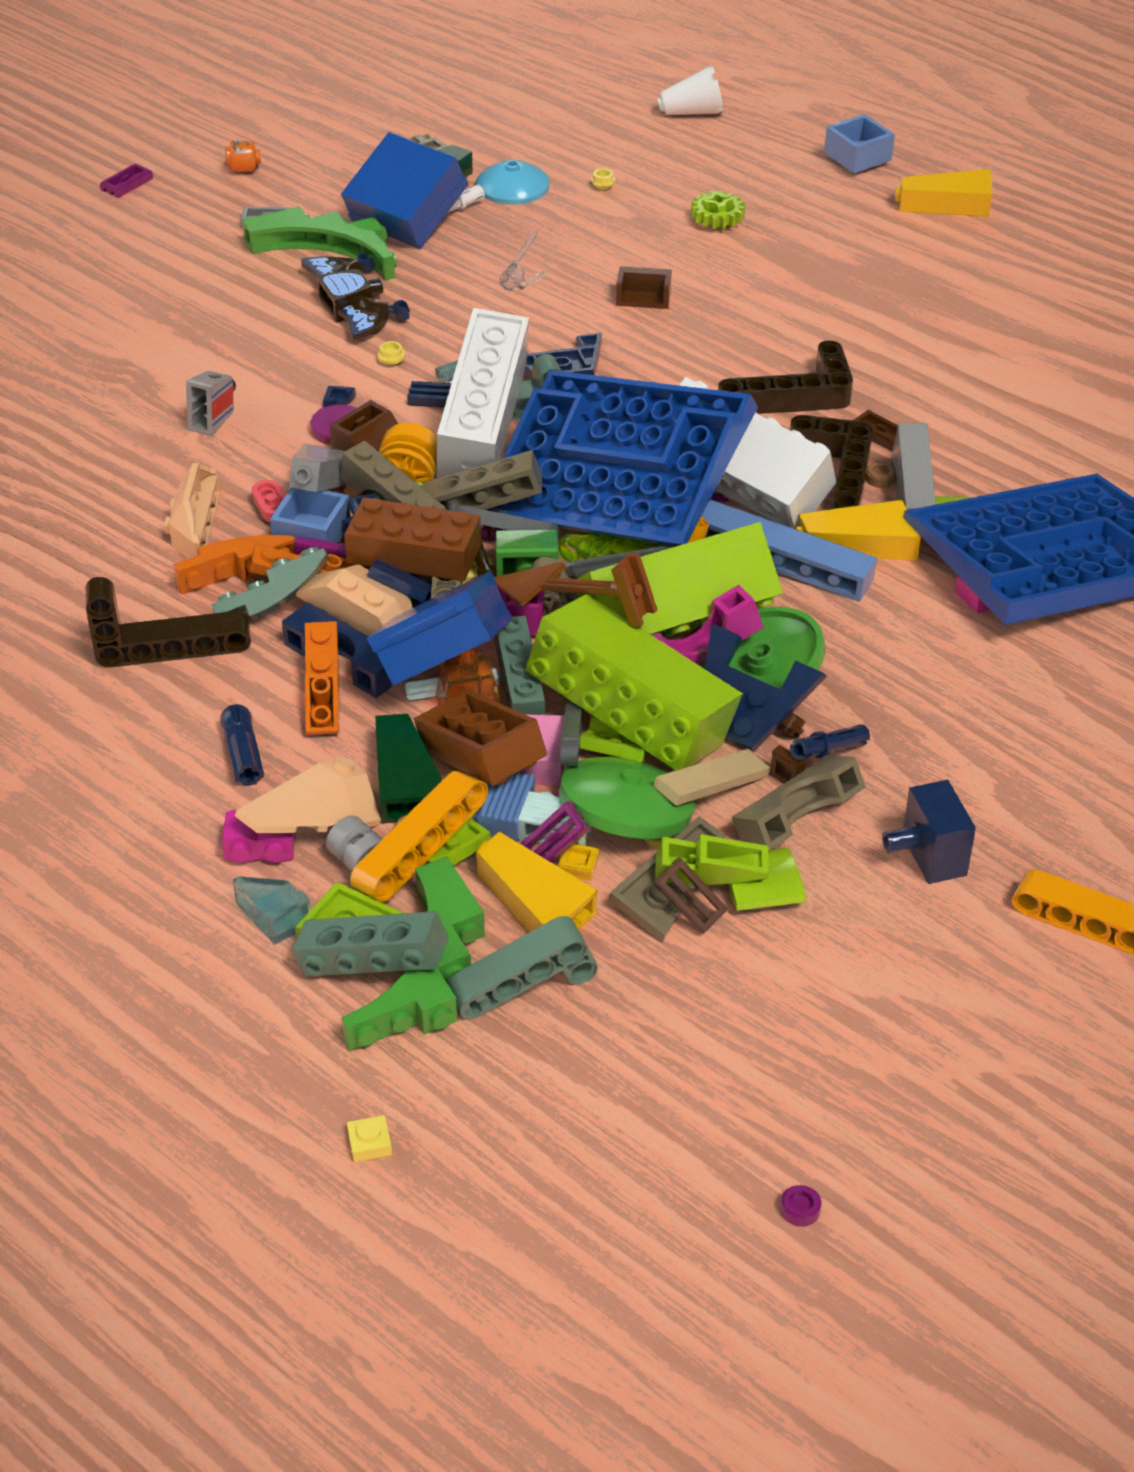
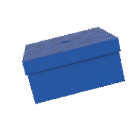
M388 132L343 190L341 196L349 211L348 215L352 222L375 217L381 225L385 226L387 236L421 249L469 184L466 176L461 171L456 157Z
M491 571L393 617L367 637L373 652L377 653L393 686L491 640L512 620Z

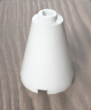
M713 66L706 67L661 91V97L657 98L660 112L665 111V115L722 113V97L718 80L713 78L715 73Z

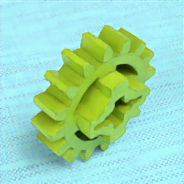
M710 191L708 195L701 193V197L695 196L694 201L691 202V218L695 219V223L703 222V227L711 225L713 229H726V225L735 227V222L741 223L742 218H745V202L740 201V196L733 197V193H728L727 195L723 191Z

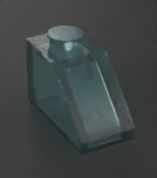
M242 876L233 879L236 904L274 945L296 934L295 926L311 909L310 901L302 890L297 891L286 880Z

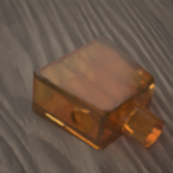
M470 649L459 654L457 659L443 662L436 691L438 705L466 690L473 691L501 704L489 657L485 654L478 655L476 650Z

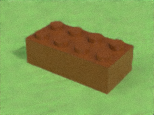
M363 497L344 533L347 563L371 567L375 560L379 559L404 572L465 581L481 546V516L463 511L457 512L436 507H424L403 502L397 503Z
M466 690L414 718L418 733L429 755L492 786L506 782L509 776L522 769L533 767L538 760L548 755L537 719L470 690Z

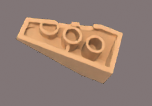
M337 757L333 760L314 765L237 809L235 817L256 833H295L298 827L314 828L316 832H327L328 826H334L339 820L352 815L359 817L369 827L380 825L381 816L367 773L346 757Z

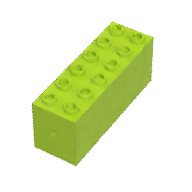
M761 522L642 556L641 560L658 610L655 613H646L642 617L644 624L640 628L652 636L659 633L665 638L680 634V632L689 629L700 628L709 617L712 600L737 585H740L755 600L757 609L774 604L773 598L783 594ZM617 564L590 571L577 579L614 581L611 569ZM575 593L576 599H578V598L582 597L583 595H585V594ZM588 594L627 619L621 599H615L607 595Z
M588 594L542 617L525 671L674 770L693 766L723 745L743 694L640 627L629 626L627 619Z

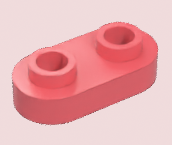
M261 480L252 486V498L263 518L270 522V518L286 496V493L278 482L274 480Z

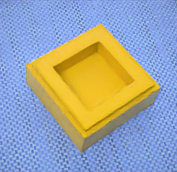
M574 844L561 855L558 867L578 879L591 881L599 859V848Z

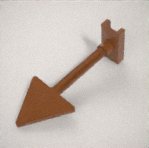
M629 553L611 569L614 581L556 578L566 568L564 562L494 577L498 584L497 587L521 607L526 605L540 591L548 590L564 593L607 595L615 599H621L629 626L641 627L644 624L642 617L646 613H655L658 610L641 556L638 553Z

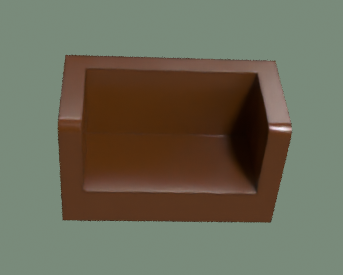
M620 266L617 279L616 306L668 309L671 296L672 270Z

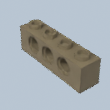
M530 450L422 483V488L446 507V510L448 503L486 510L542 493V472L533 451Z

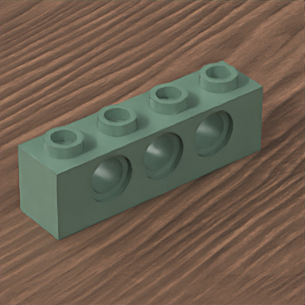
M511 616L512 620L495 635V649L507 706L523 714L545 715V699L541 681L525 671L533 647L526 616Z
M437 911L305 920L292 952L305 977L428 970L438 968L449 937Z

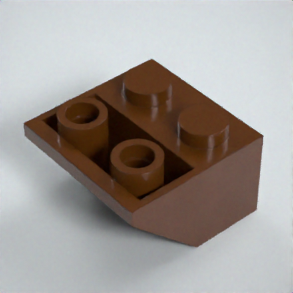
M370 400L330 424L332 449L347 451L365 440L379 452L386 431L399 423L390 410Z

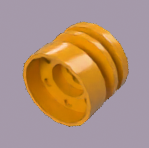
M408 422L396 424L386 431L379 448V453L414 482L424 483L433 480L437 469V436L422 425Z

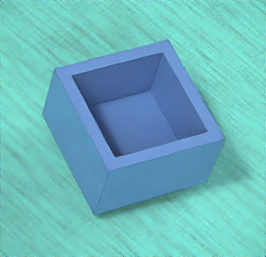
M866 114L827 126L824 153L853 174L860 173L862 170L892 161L895 134Z
M291 487L270 518L272 535L293 536L295 540L297 537H305L339 543L344 536L342 520L351 517L348 501L349 495L326 490L312 492Z

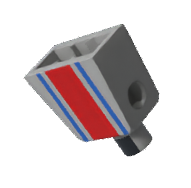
M206 371L186 381L188 430L213 436L231 416L234 410L233 392L236 390V383L230 375Z

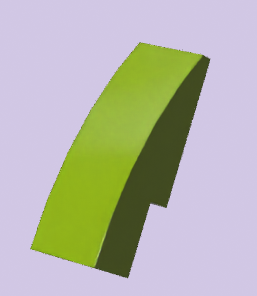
M700 834L697 842L662 837L656 851L655 879L667 867H670L677 857H681L706 885L749 882L765 879L769 875V846ZM679 869L675 872L684 884L693 885Z

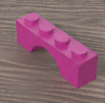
M737 585L712 600L708 619L691 636L679 640L667 639L659 633L653 636L700 666L706 662L712 623L740 635L743 638L742 640L750 637L764 628L755 600L740 585Z

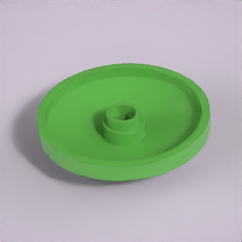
M789 607L760 608L758 612L764 628L741 641L729 664L730 667L781 690L795 660L816 670L820 669L825 658L826 644L819 624L809 614Z
M593 757L578 761V767L568 766L565 769L559 786V797L562 804L566 801L573 802L576 806L575 810L584 817L582 819L584 823H588L590 826L601 831L622 837L659 839L676 835L691 823L695 809V800L675 806L653 786L656 777L668 773L667 771L644 762L626 758Z

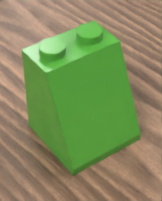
M557 530L496 531L497 576L531 569L534 561L541 557L558 559Z

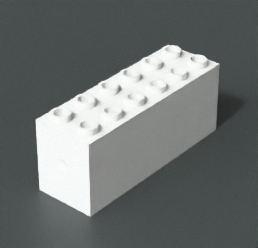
M473 308L437 433L436 479L502 459L526 367L529 317Z
M687 377L680 383V386L709 389L702 381L697 380L695 382ZM755 413L715 492L723 494L727 499L765 519L794 529L798 526L799 514L814 512L836 484L831 453L825 445L819 442L813 443L805 439L800 432L796 430L790 431L782 427L775 419L771 417L765 418Z

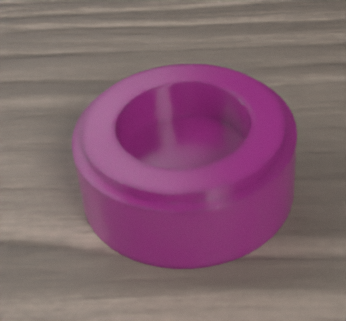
M795 1185L783 1193L781 1214L787 1222L795 1226L804 1227L818 1220L821 1211V1198L814 1189L805 1185Z

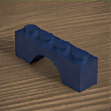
M309 602L282 621L284 645L304 657L305 623L337 621L338 655L351 660L353 685L375 698H378L393 686L377 653L373 652L367 640L369 635L363 634L348 623L340 621L325 610L319 609Z

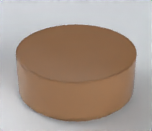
M876 462L867 467L866 482L869 485L877 488H886L894 483L895 469L891 465L884 462Z

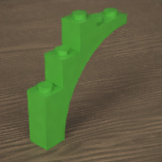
M298 206L242 220L244 240L253 254L273 250L311 249L344 255L358 261L357 256L360 253H365L368 258L373 257L375 262L374 270L385 281L395 278L396 256L386 246L387 231L385 226L381 225L375 217L348 223L336 211L310 218Z
M448 857L415 868L416 890L426 912L437 911L449 937L438 968L406 971L390 989L368 1005L341 1017L343 1038L349 1051L369 1046L375 1041L395 1033L404 1032L415 1025H418L425 1035L435 1030L444 1029L450 1024L457 1022L456 996L447 983L454 974L471 965V956L464 944L472 943L484 937L485 924L482 908Z

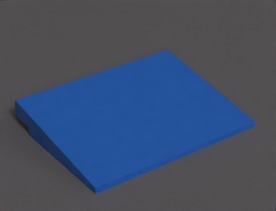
M549 370L542 388L533 389L503 457L507 458L532 450L542 472V493L499 505L498 509L489 508L486 510L553 523L564 529L674 547L686 544L758 406L752 396L746 393Z
M1099 474L904 511L905 520L1004 625L1134 597V498Z

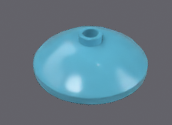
M505 160L484 169L478 175L476 185L482 187L485 195L483 196L484 198L500 204L516 205L529 203L544 196L549 190V177L541 168L534 164L521 160Z

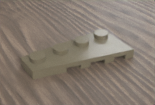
M698 816L677 834L674 839L697 842L700 834L725 838V835ZM655 853L610 892L608 901L662 943L681 912L653 883L655 880ZM666 883L685 904L688 902V899L673 883ZM685 884L692 892L696 889L694 885Z

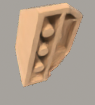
M192 463L178 486L176 497L171 498V515L165 519V532L170 534L172 547L187 559L198 556V547L208 545L221 496L218 469L210 468L200 463Z
M359 564L316 574L296 593V596L303 601L325 610L333 617L348 623L351 627L369 636L393 617L412 609L410 597L367 576L369 570Z

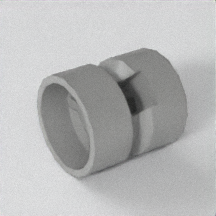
M352 815L339 820L332 827L326 839V848L352 872L355 866L382 838L373 832L359 817Z

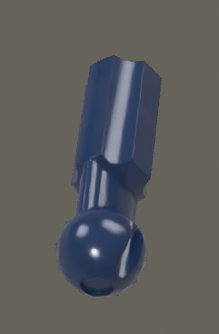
M241 704L229 705L221 713L220 724L225 732L235 781L242 783L244 786L256 785L258 780L264 777V771L252 726V714L247 707Z

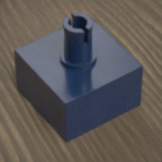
M949 780L909 787L904 827L899 830L883 832L882 842L888 854L910 849L928 884L968 875L976 827Z

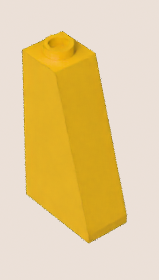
M991 169L902 177L901 187L896 186L895 202H899V212L989 217L992 200Z
M902 500L799 514L798 526L794 528L876 557L877 559L918 560L921 535L905 520L904 511L907 508Z
M498 832L489 841L483 842L476 851L477 875L528 932L560 916L571 917L578 930H580L597 914V890L503 833Z

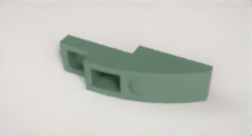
M317 546L302 551L300 553L301 557L290 561L289 558H283L271 564L272 568L266 570L270 582L265 584L264 580L257 581L248 585L247 591L236 595L235 592H229L219 596V602L211 604L214 613L243 612L247 610L249 616L256 620L275 611L296 597L297 591L322 571L330 559L327 551L324 548L319 550Z

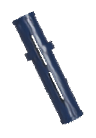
M862 724L828 733L817 731L809 737L793 740L794 744L790 745V752L796 760H804L813 756L823 758L834 751L866 745L868 743L866 740H870V732Z

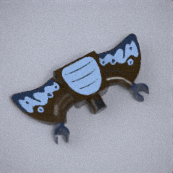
M360 253L357 256L358 261L351 258L328 256L301 259V266L317 278L319 299L336 323L343 320L347 321L352 339H361L381 328L388 321L389 313H395L399 321L407 320L410 317L408 304L404 300H398L393 305H389L388 302L373 300V295L383 293L382 282L380 278L367 281L361 271L371 272L374 270L375 262L373 257L368 258L367 254Z

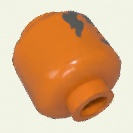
M233 140L229 146L225 147L226 166H230L232 172L251 173L255 170L256 164L261 162L260 149L255 148L253 141Z

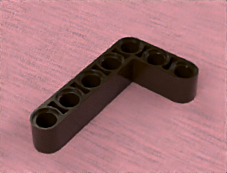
M827 340L818 345L816 373L728 378L718 383V390L750 394L758 406L757 414L842 409L851 404L853 376L841 344L836 341Z
M797 415L793 417L790 421V431L796 430L805 439L813 443L819 442L829 449L831 457L841 458L833 509L860 506L871 453L872 426L860 421L810 415Z
M95 577L85 585L86 613L95 659L101 666L120 667L240 653L247 650L251 645L249 619L242 612L231 611L121 624L113 582L105 577Z

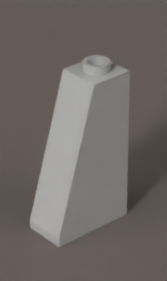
M898 423L891 456L892 467L895 469L894 481L897 498L903 501L907 510L936 505L928 424Z
M307 443L303 444L292 458L289 487L320 492L344 486V481L340 479L342 454L345 451Z

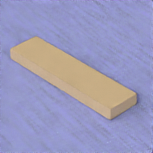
M745 749L657 776L653 786L677 806L768 776L771 767L749 749Z

